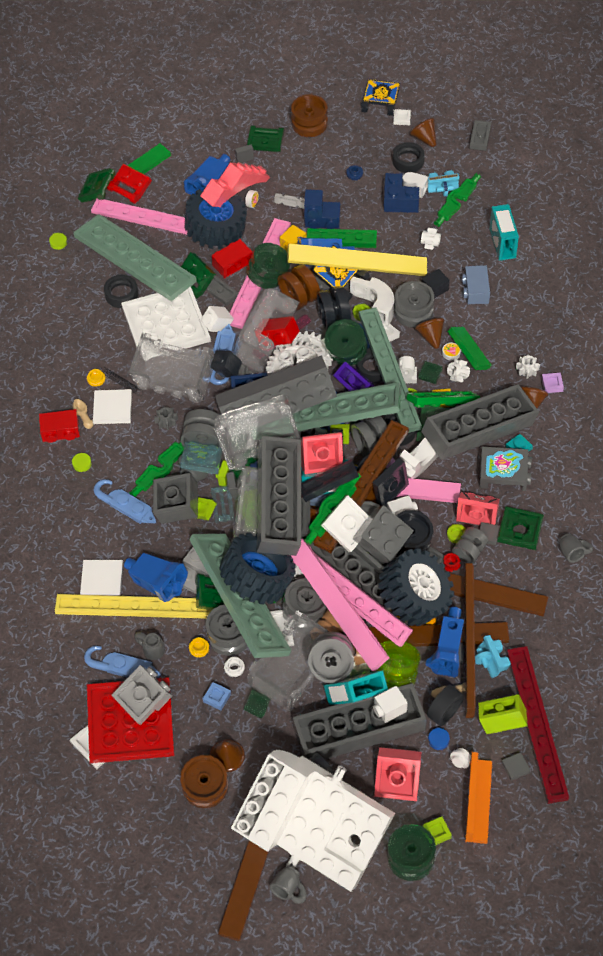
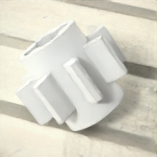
M428 228V231H423L421 244H425V249L433 250L434 246L439 247L441 234L437 233V229Z
M529 355L520 357L519 362L516 364L519 376L523 375L526 378L532 375L536 376V372L540 367V364L536 363L537 358Z
M454 359V362L448 365L447 374L451 376L450 380L462 383L463 379L468 378L470 368L466 366L467 361Z

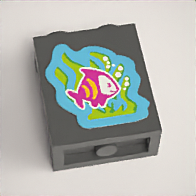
M482 447L480 488L487 489L488 483L521 485L522 491H526L527 485L531 484V473H528V469H531L532 457H528V449Z

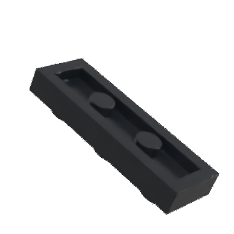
M352 459L301 483V494L305 502L359 477Z

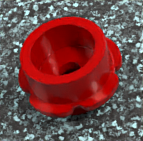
M448 553L444 556L443 564L446 571L453 572V570L457 571L460 568V559L456 554Z

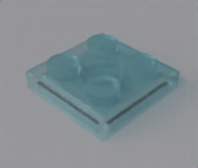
M185 442L180 468L218 475L223 448H218L214 445H201L196 442Z

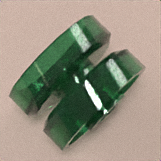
M263 243L254 250L246 271L249 279L258 287L274 289L278 287V277L288 272L291 263H288V253L285 249L273 243Z
M347 319L336 321L329 326L325 333L324 341L333 361L340 365L344 362L354 365L361 361L367 353L368 347L362 327L355 321Z
M415 824L403 825L397 828L390 836L388 842V866L396 876L403 880L416 881L426 877L433 869L435 862L436 844L434 837L423 826Z

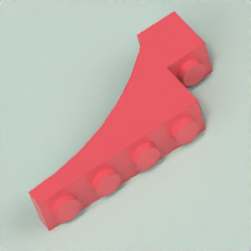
M230 162L219 180L211 179L201 197L213 207H221L224 202L241 190L256 183L267 182L270 176L266 174L267 171L261 166L256 167L253 164L250 166L246 163L243 165L239 162Z

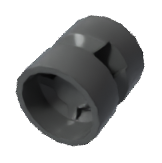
M468 527L462 534L461 539L453 547L452 552L461 561L474 564L480 552L487 545L488 538L477 528Z

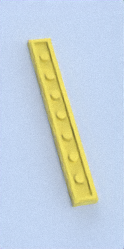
M298 244L288 245V263L417 276L427 275L426 257Z
M57 594L55 614L207 618L212 611L196 608V598L176 597L168 602H163L158 597Z

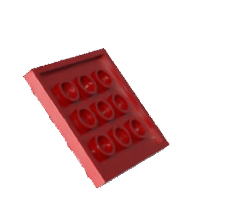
M169 677L156 678L159 682L163 680L170 687ZM124 681L87 684L90 764L174 756L171 698L159 711L154 710L140 725L112 696Z

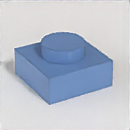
M212 682L203 697V702L222 710L231 695V690Z

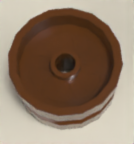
M308 94L302 95L293 101L291 105L292 129L295 133L303 137H316L326 131L328 126L327 103L323 98Z
M299 264L292 268L291 272H285L278 277L279 289L284 299L293 309L300 310L308 302L312 303L317 300L316 294L317 291H320V287L315 276L307 266Z
M200 755L192 758L184 765L181 771L180 782L184 797L191 805L198 808H211L224 800L228 793V776L225 766L218 759L209 755Z

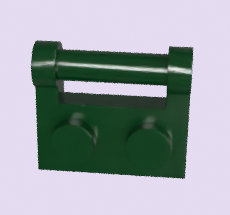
M251 125L247 145H252L253 150L281 152L284 128H257Z
M107 168L88 174L78 200L81 203L94 199L104 200L105 191L110 180L114 178L115 171Z
M192 252L189 253L181 266L196 277L199 286L196 287L193 284L191 289L195 299L199 298L204 294L216 274Z
M198 573L195 579V584L197 585L196 608L213 610L220 605H225L217 589L205 588V585L215 586L211 578Z

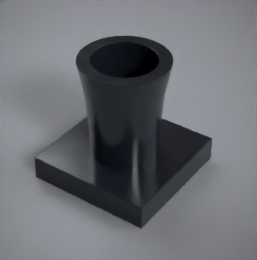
M369 455L364 457L359 463L357 472H359ZM400 458L388 468L386 467L383 473L372 482L376 502L380 506L384 505L386 507L387 502L392 501L409 485L405 461Z

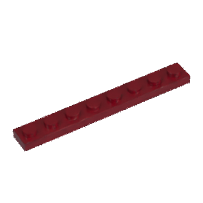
M525 646L508 649L507 657L511 663L510 668L517 694L520 695L526 708V727L547 804L568 801V790L528 648Z

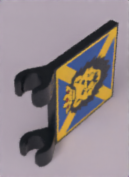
M368 80L361 103V112L367 113L369 104L385 105L388 109L387 115L393 116L400 83Z
M315 266L311 270L330 288L345 287L354 275L363 280H367L370 277V274L365 270ZM345 289L348 300H350L353 294Z

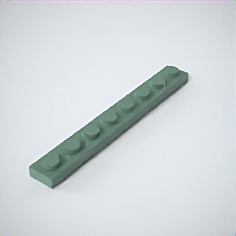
M377 308L359 311L360 321L384 385L400 382L401 406L400 412L395 413L398 422L409 427L408 433L421 430L422 425L413 403L407 400V393L409 391Z

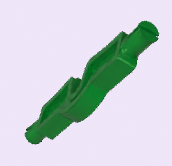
M475 173L471 179L467 178L459 188L449 193L445 205L438 212V218L434 221V225L440 227L444 221H448L461 208V204L455 199L468 200L471 193L477 187L478 180L481 179L478 173Z
M174 442L166 451L159 455L158 462L163 465L162 468L153 465L148 466L144 473L135 481L136 487L129 492L130 495L136 498L142 490L146 492L154 484V479L164 478L172 471L174 463L185 453V447H183L181 442Z
M359 473V477L339 486L334 494L328 496L322 502L319 514L309 526L310 533L304 539L307 544L311 545L317 536L322 537L326 532L321 524L332 512L330 509L337 507L345 496L348 495L351 498L357 489L355 484L361 478Z

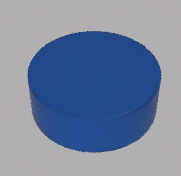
M436 728L430 732L428 741L433 749L443 750L449 745L450 736L446 730Z

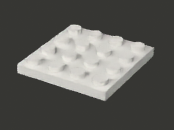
M191 287L173 301L168 300L159 293L121 303L141 361L211 342L207 327L201 321L202 314Z

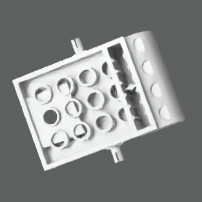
M275 750L268 754L231 829L267 852L276 845L288 851L292 856L286 866L295 869L299 860L304 861L344 888L352 891L359 883L395 813L342 781L341 779L346 772V769L342 766H338L333 775L303 756L297 757L286 751ZM352 834L360 837V845H355L351 841Z

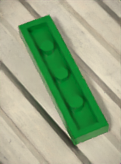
M307 228V238L342 239V246L376 248L377 230Z
M471 391L407 393V400L413 403V406L421 408L425 407V405L440 407L441 404L447 406L463 405L480 398L479 395Z

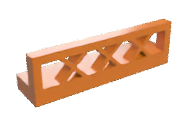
M472 752L465 842L487 844L492 761L478 760L477 752Z

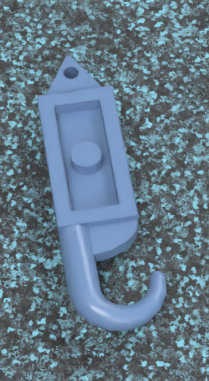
M230 324L223 330L218 331L211 362L215 351L230 350L233 352L236 333H233ZM211 367L209 368L208 379L211 383L222 385L228 381L229 378L216 379V372Z
M104 479L95 484L94 494L114 509L139 524L156 523L152 507L122 489L114 490L109 495L100 490L102 485H111L112 481Z
M101 646L90 647L84 655L88 666L128 678L141 665L146 669L151 667L158 674L156 678H161V674L152 666L150 661L115 652L108 654L102 662L93 660L91 658L92 652L101 650Z

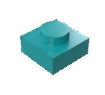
M519 434L506 443V448L528 449L529 452L533 449V445Z

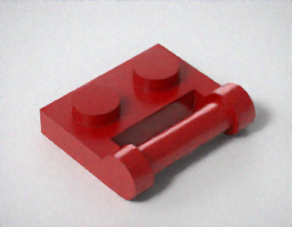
M123 164L113 180L110 181L107 190L115 191L135 204L142 197L152 180L150 177ZM122 183L135 190V193H131L118 185Z

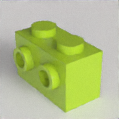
M519 694L479 703V720L486 734L527 726L526 708Z

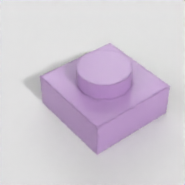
M561 373L542 374L541 379L544 391L548 393L563 392L564 386Z

